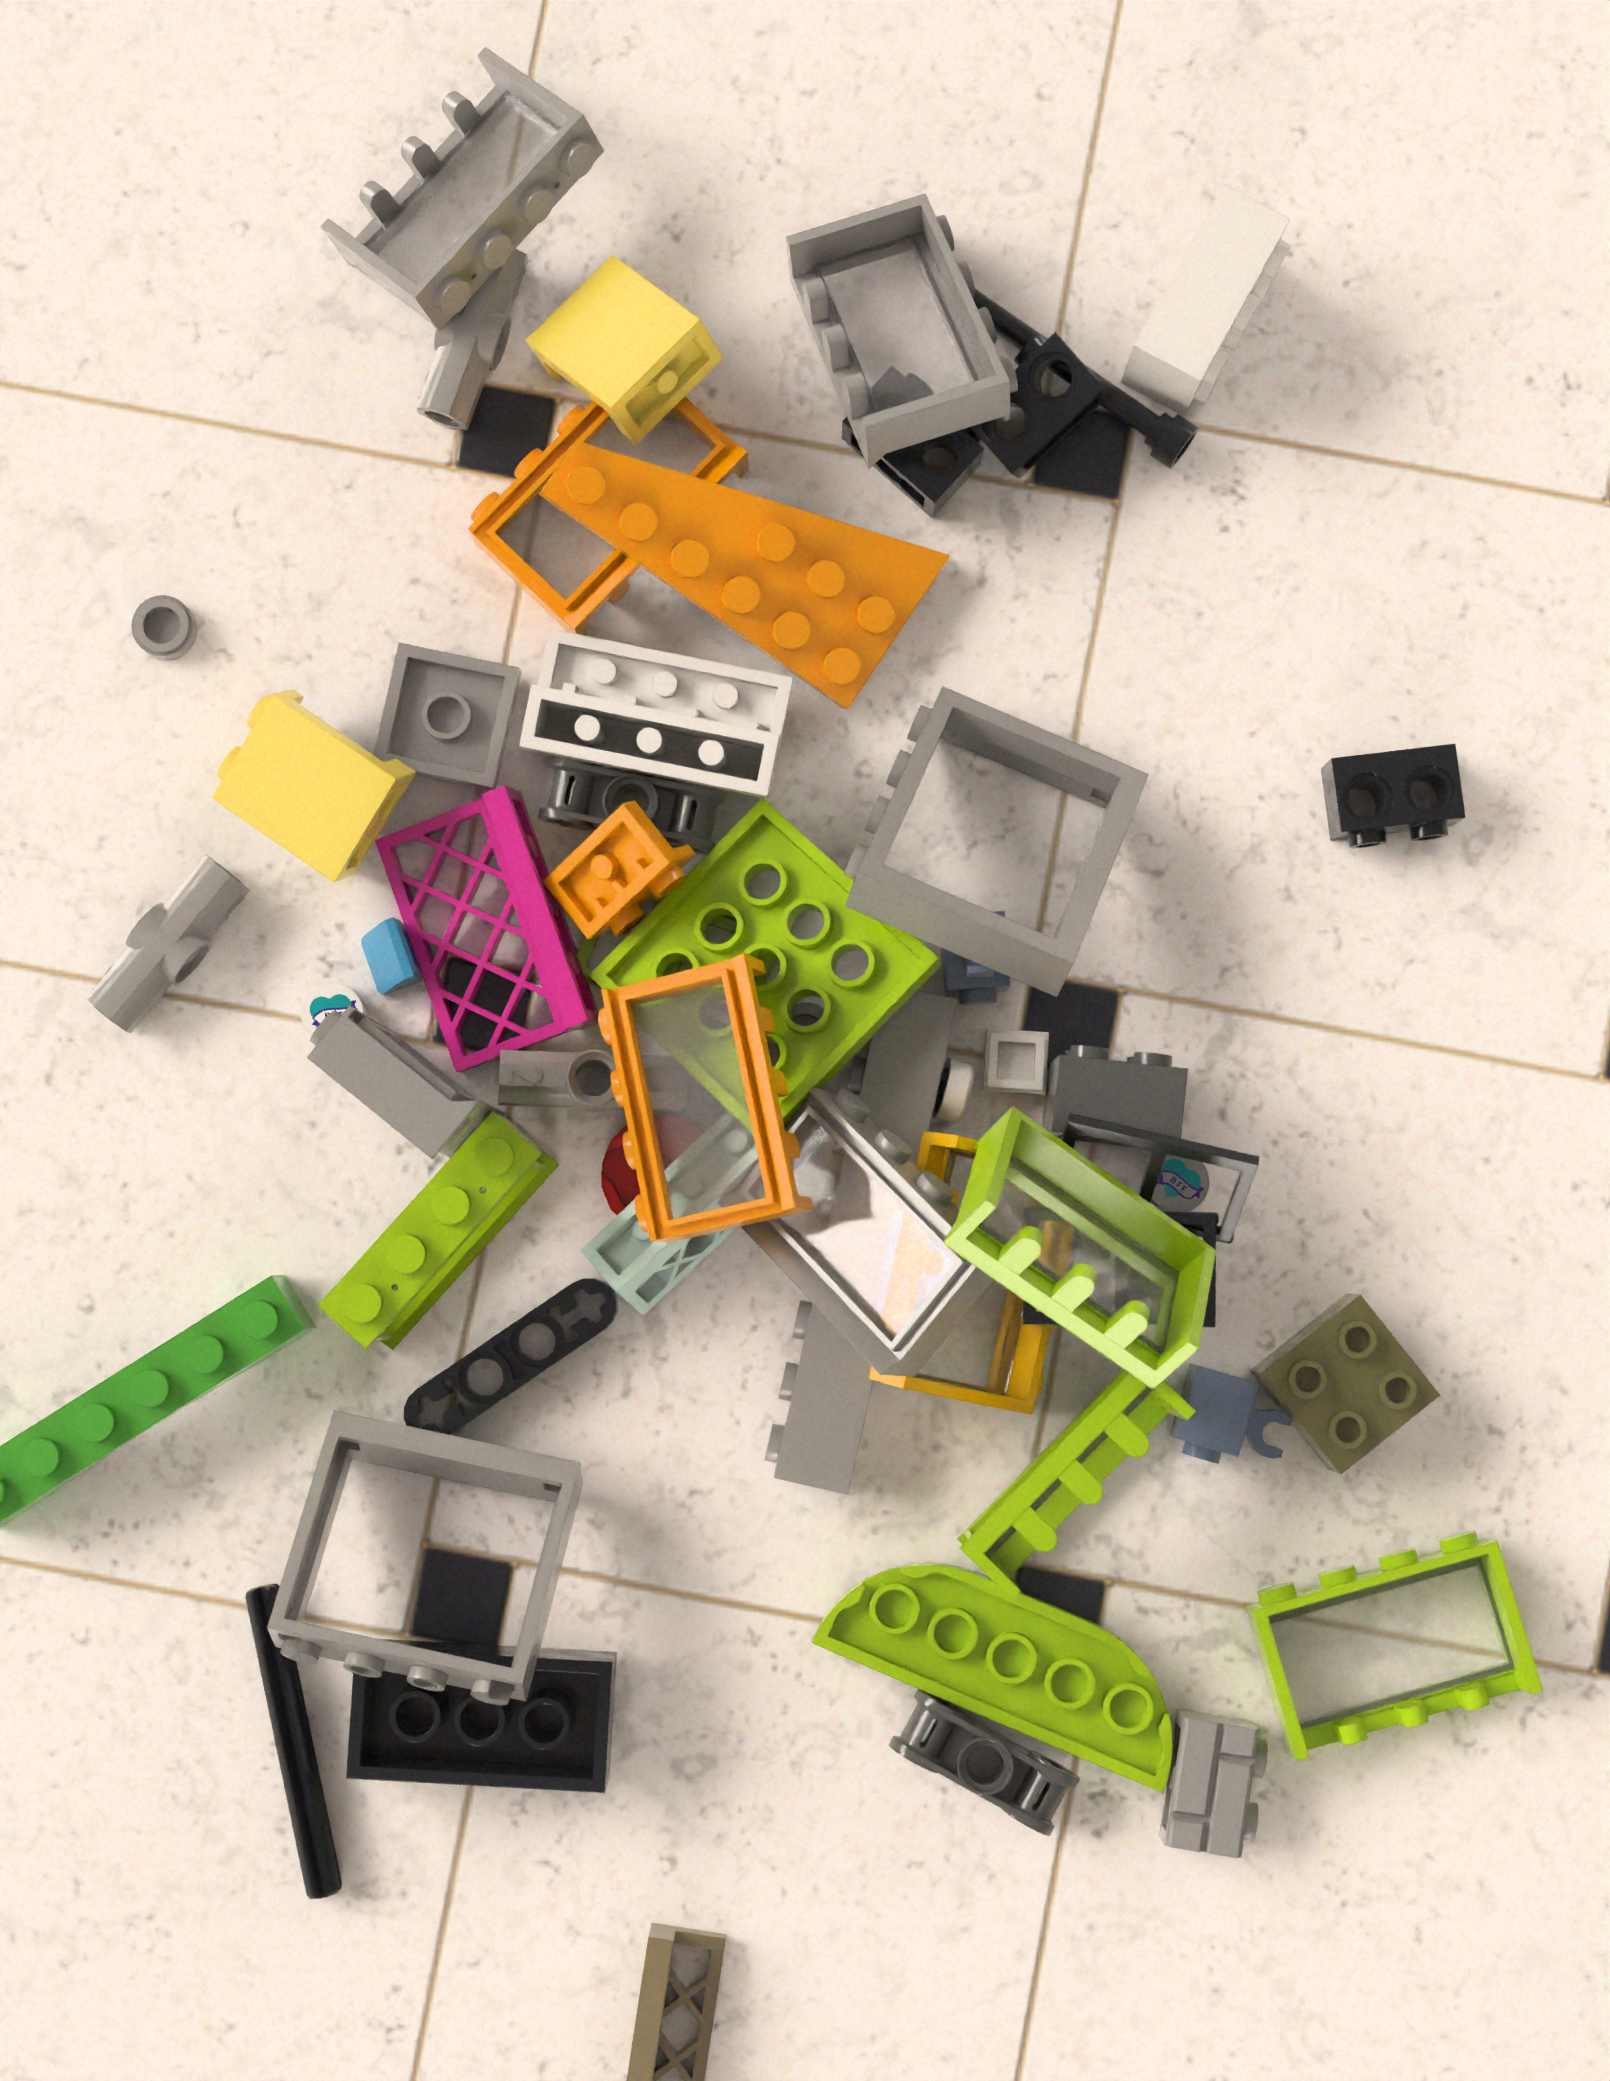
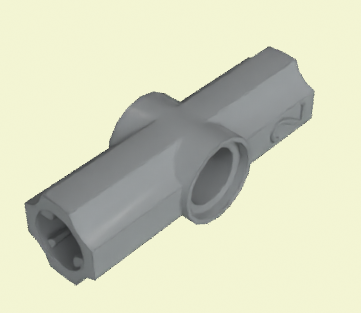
M515 249L510 254L508 260L501 267L497 268L473 294L466 306L459 313L455 314L440 332L436 330L434 340L436 354L426 376L421 395L418 398L419 401L416 406L418 414L427 417L438 425L453 430H468L489 370H495L503 357L511 327L509 314L518 295L522 278L526 273V267L529 262L527 254Z
M205 855L165 904L159 903L155 905L137 922L127 937L126 946L128 948L114 965L107 970L86 999L107 1019L125 1032L131 1033L172 984L177 985L181 983L198 967L211 946L208 940L245 899L244 897L249 893L250 889L210 856Z
M598 1049L585 1050L581 1053L500 1050L498 1105L579 1108L592 1113L605 1109L624 1110V1107H620L617 1104L611 1087L604 1094L593 1097L581 1092L575 1080L578 1073L589 1066L601 1067L611 1076L612 1070H616L614 1054ZM642 1055L653 1111L686 1112L689 1072L672 1056Z

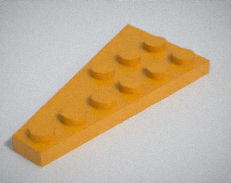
M580 441L573 442L539 493L541 497L842 709H849L950 557L948 554Z

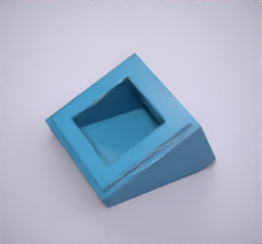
M394 917L386 919L362 937L361 945L377 991L380 994L386 995L422 982L421 978L423 977L405 925L399 919Z

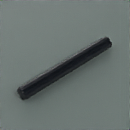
M267 1584L247 1591L245 1599L306 1895L309 1899H322L338 1893L342 1887V1880L297 1662L280 1653L282 1648L275 1647L267 1629L280 1586L278 1584Z

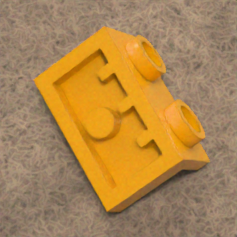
M633 800L623 803L543 883L588 940L610 931L618 937L629 931L643 919L645 912L641 909V906L653 895L656 899H659L672 891L685 879L686 875L681 868L696 853L689 844L673 849L636 801Z

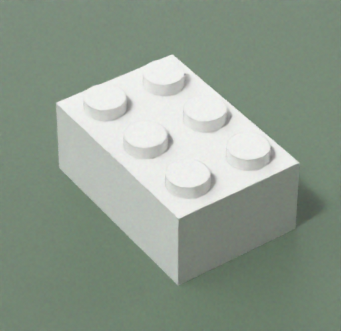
M1224 183L1136 340L1121 383L1184 417L1194 399L1205 404L1232 353L1224 349L1223 346L1233 352L1235 351L1252 320L1261 299L1265 297L1291 247L1290 244L1281 240L1290 218Z

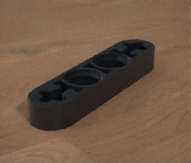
M584 1278L573 1282L417 1388L408 1397L404 1406L406 1426L448 1435L453 1434L607 1329L613 1323L618 1312V1300L614 1290L606 1282L596 1278ZM584 1289L589 1295L601 1292L606 1300L599 1308L603 1318L598 1323H594L591 1318L585 1317L571 1325L570 1328L578 1333L579 1337L568 1343L563 1326L548 1311L558 1304L561 1315L565 1316L578 1307L579 1300L576 1294L580 1290ZM533 1323H541L548 1326L555 1337L553 1352L542 1360H534L527 1357L520 1346L522 1331ZM479 1359L495 1361L503 1372L501 1387L491 1395L479 1394L469 1384L468 1372L470 1367ZM454 1376L460 1394L473 1404L474 1408L466 1414L464 1413L462 1402H459L444 1412L443 1419L446 1425L442 1429H439L435 1423L423 1426L417 1417L425 1410L421 1400L427 1395L430 1400L436 1402L454 1392L453 1389L445 1384L447 1379Z

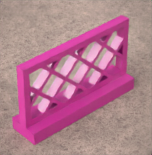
M505 785L483 793V798L375 840L456 1072H464L500 1058V1050L520 1051L570 1031L582 1030L599 1023V1012L577 957L578 952L561 904L543 883L550 873L521 791ZM482 816L489 838L479 860L452 848L451 845L461 823ZM445 830L440 842L428 837ZM417 840L436 848L423 881L417 880L403 872L396 848ZM494 853L500 870L489 865ZM447 854L475 867L461 900L433 887ZM485 872L504 880L509 892V897L499 918L471 905ZM408 884L418 888L414 900ZM429 894L457 907L443 939L424 931L419 917ZM514 911L521 928L509 923ZM467 912L496 925L482 957H478L453 945ZM506 930L524 938L530 952L520 976L491 963ZM428 942L439 946L435 957H433ZM449 952L477 965L463 997L444 989L440 977V972ZM535 969L541 986L530 981ZM488 970L516 983L502 1016L474 1003V999ZM526 988L546 997L554 1020L553 1023L530 1030L512 1021ZM449 1000L456 1004H459L455 1016L452 1012ZM469 1010L498 1023L488 1047L471 1054H467L460 1034ZM508 1028L521 1034L503 1041Z

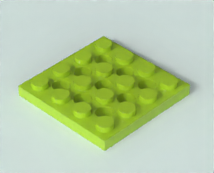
M762 798L589 976L602 989H614L662 977L665 968L676 960H687L692 963L694 969L730 960L742 953L755 958L765 955L777 957L780 960V971L777 977L768 984H755L759 1005L771 1011L775 1023V1033L766 1035V1040L777 1043L780 1048L779 1060L772 1068L782 1071L787 1082V1096L778 1098L785 1127L811 1096L808 1092L812 1086L823 1088L940 968L942 963L939 957L917 937L846 907L845 904L854 880L844 875V871L770 803ZM764 871H773L780 875V887L773 896L767 899H756L750 896L749 886L757 874ZM817 911L823 914L824 926L817 936L806 940L793 936V922L801 913ZM722 915L734 917L737 921V929L729 941L722 944H712L706 940L707 926L714 918ZM850 951L865 953L868 956L869 963L867 970L861 977L855 980H843L836 975V964L842 955ZM723 984L634 1006L635 1021L753 1134L732 1026L730 1024L725 1029L712 1030L707 1028L705 1024V1014L708 1008L717 1001L726 1000ZM806 996L821 998L824 1001V1012L816 1023L809 1026H800L793 1022L792 1010L800 999Z

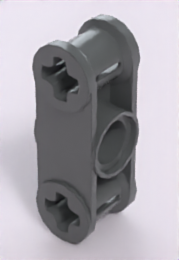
M558 756L550 758L548 767L554 773L547 806L539 809L538 819L573 829L596 830L615 812L617 800L623 794L629 791H637L649 799V807L645 814L673 849L689 844L696 854L707 855L715 847V844L710 839L717 805L725 802L726 793L724 791L683 781L671 782L607 769L597 764ZM573 782H574V787H573V792H572L571 801H570V804L568 805L569 798H570V793H571V788H572V784H573ZM694 806H697L693 828L689 830L692 810Z
M918 1689L914 1695L918 1703L901 1735L893 1736L888 1744L889 1747L914 1764L931 1772L939 1773L1000 1807L1005 1813L1025 1826L1050 1836L1055 1828L1051 1820L1068 1788H1075L1080 1781V1777L1047 1756L1033 1750H1028L970 1718L965 1712L950 1702ZM936 1719L925 1741L921 1742L931 1721ZM981 1746L992 1747L1002 1756L1000 1768L996 1773L988 1777L974 1775L966 1765L968 1755L972 1750ZM1044 1783H1046V1785L1044 1786V1788H1043V1790H1042V1792H1041V1794H1040V1796H1039L1037 1802L1034 1804V1802H1035L1036 1798L1038 1797V1795H1039V1793H1040V1791H1041V1789H1042Z

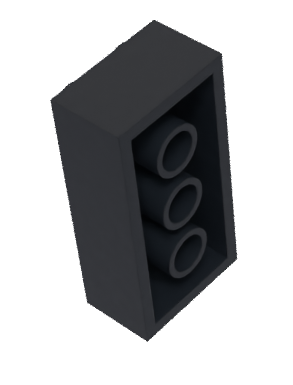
M381 1639L510 1668L517 1647ZM540 1648L527 1701L510 1698L507 1705L482 1702L470 1695V1689L446 1684L444 1691L425 1690L408 1683L406 1675L383 1671L381 1677L378 1678L353 1673L346 1779L605 1793L610 1780L617 1652Z

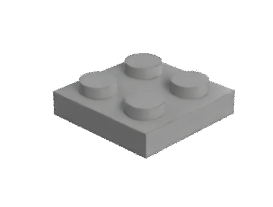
M399 642L374 756L383 762L397 758L416 771L415 775L486 790L496 789L521 679V669L515 666Z

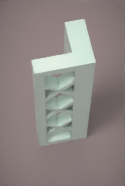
M730 1111L726 1112L665 1170L674 1219L723 1208L718 1201L736 1191L758 1164L759 1160L754 1135ZM822 1141L819 1142L801 1167L824 1146ZM634 1199L586 1244L580 1252L611 1287L644 1316L736 1228L697 1236L689 1241L691 1238L671 1243L650 1241L649 1233L644 1232L639 1225ZM645 1281H647V1282L637 1291V1289H638Z

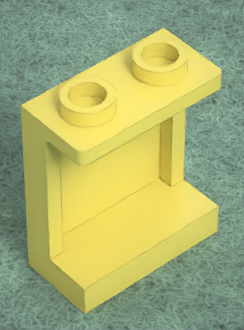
M613 255L525 340L550 376L557 381L565 378L607 411L621 433L635 444L652 430L724 358L698 317Z
M294 689L274 693L271 696L266 695L257 703L248 718L247 725L252 730L242 747H235L219 767L217 777L222 781L212 799L332 882H337L354 875L415 776L416 771L397 758L386 762L381 761L300 704L304 696Z

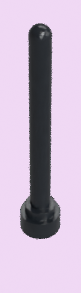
M975 289L973 300L977 309L986 307L991 315L996 334L1019 350H1022L1037 336L1042 335ZM1057 364L1048 368L1055 375L1071 384L1072 373L1068 366ZM1087 366L1111 393L1100 406L1145 436L1144 444L1152 449L1150 456L1169 469H1172L1193 441L1199 428L1179 414L1174 418L1166 412L1161 416L1157 415Z

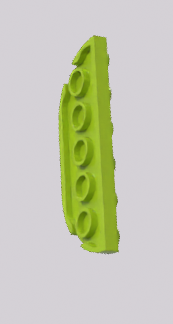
M931 1562L910 1563L880 1571L848 1590L827 1612L811 1640L817 1646L1164 1793L1172 1763L1173 1739L1170 1716L1167 1712L1162 1693L1154 1676L1133 1649L1109 1630L1087 1619L1023 1592H1020L1011 1600L990 1578L959 1566Z

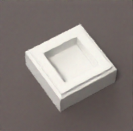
M987 1028L985 1032L982 1092L1045 1095L1049 1032Z

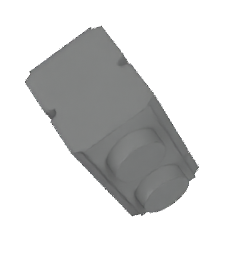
M1177 1709L1173 1735L1172 1763L1166 1784L1159 1837L1165 1846L1241 1858L1243 1841H1254L1259 1811L1257 1803L1249 1802L1252 1778H1262L1264 1775L1268 1744L1267 1740L1258 1738L1259 1728L1252 1721Z

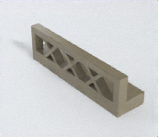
M651 1923L626 2081H656L673 2067L676 2068L684 2081H705L726 1934ZM674 1944L711 1949L708 1972L687 1988L671 1968ZM669 1981L678 1995L665 2004ZM706 1986L703 2008L701 2009L692 1996ZM685 2003L700 2024L699 2034L676 2052L661 2031L662 2019ZM659 2045L668 2059L655 2068ZM696 2051L692 2074L683 2060Z

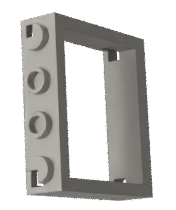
M942 686L933 708L930 709L921 705L907 736L908 740L916 743L912 754L900 749L886 781L887 785L896 788L891 800L879 795L865 827V831L874 834L870 846L867 847L857 843L844 875L855 880L845 906L1057 997L1075 962L1149 774ZM940 738L1105 808L1053 938L883 865Z
M334 1410L267 1626L275 1647L282 1648L280 1653L283 1656L301 1663L315 1664L318 1663L319 1657L344 1662L343 1667L346 1670L361 1676L378 1678L381 1677L383 1671L406 1675L408 1683L425 1690L444 1691L446 1684L470 1689L472 1697L490 1704L507 1705L510 1698L527 1701L583 1486L581 1463ZM352 1460L554 1502L511 1668L303 1623Z

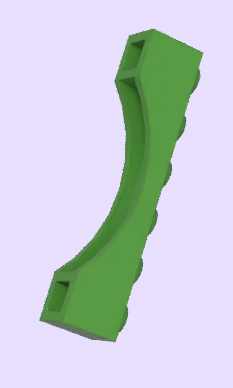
M285 1275L269 1276L0 1446V1527L48 1498L90 1467L147 1430L316 1329V1325Z

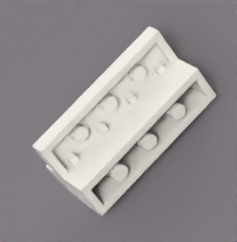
M549 628L538 685L531 684L519 747L524 750L768 799L782 745L781 740L793 677Z

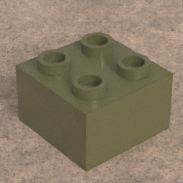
M1345 1294L1250 1370L1280 1410L1292 1418L1291 1424L1325 1467L1338 1474L1344 1473L1440 1396L1361 1294Z

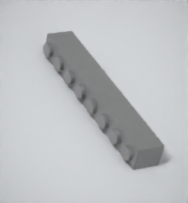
M918 990L871 1038L867 1058L854 1057L847 1089L859 1095L858 1097L869 1106L871 1113L868 1115V1118L880 1130L886 1129L894 1133L910 1147L912 1154L909 1159L914 1165H916L923 1131H929L958 1001V999ZM835 1142L833 1153L843 1155L845 1159L840 1180L827 1178L820 1215L831 1217L826 1241L814 1239L811 1251L827 1267L834 1269L844 1278V1285L867 1309L875 1312L882 1318L905 1211ZM800 1300L792 1337L804 1340L799 1364L786 1362L778 1399L790 1401L785 1426L772 1424L764 1461L776 1463L775 1479L848 1495L874 1381L868 1379L871 1365L813 1303Z

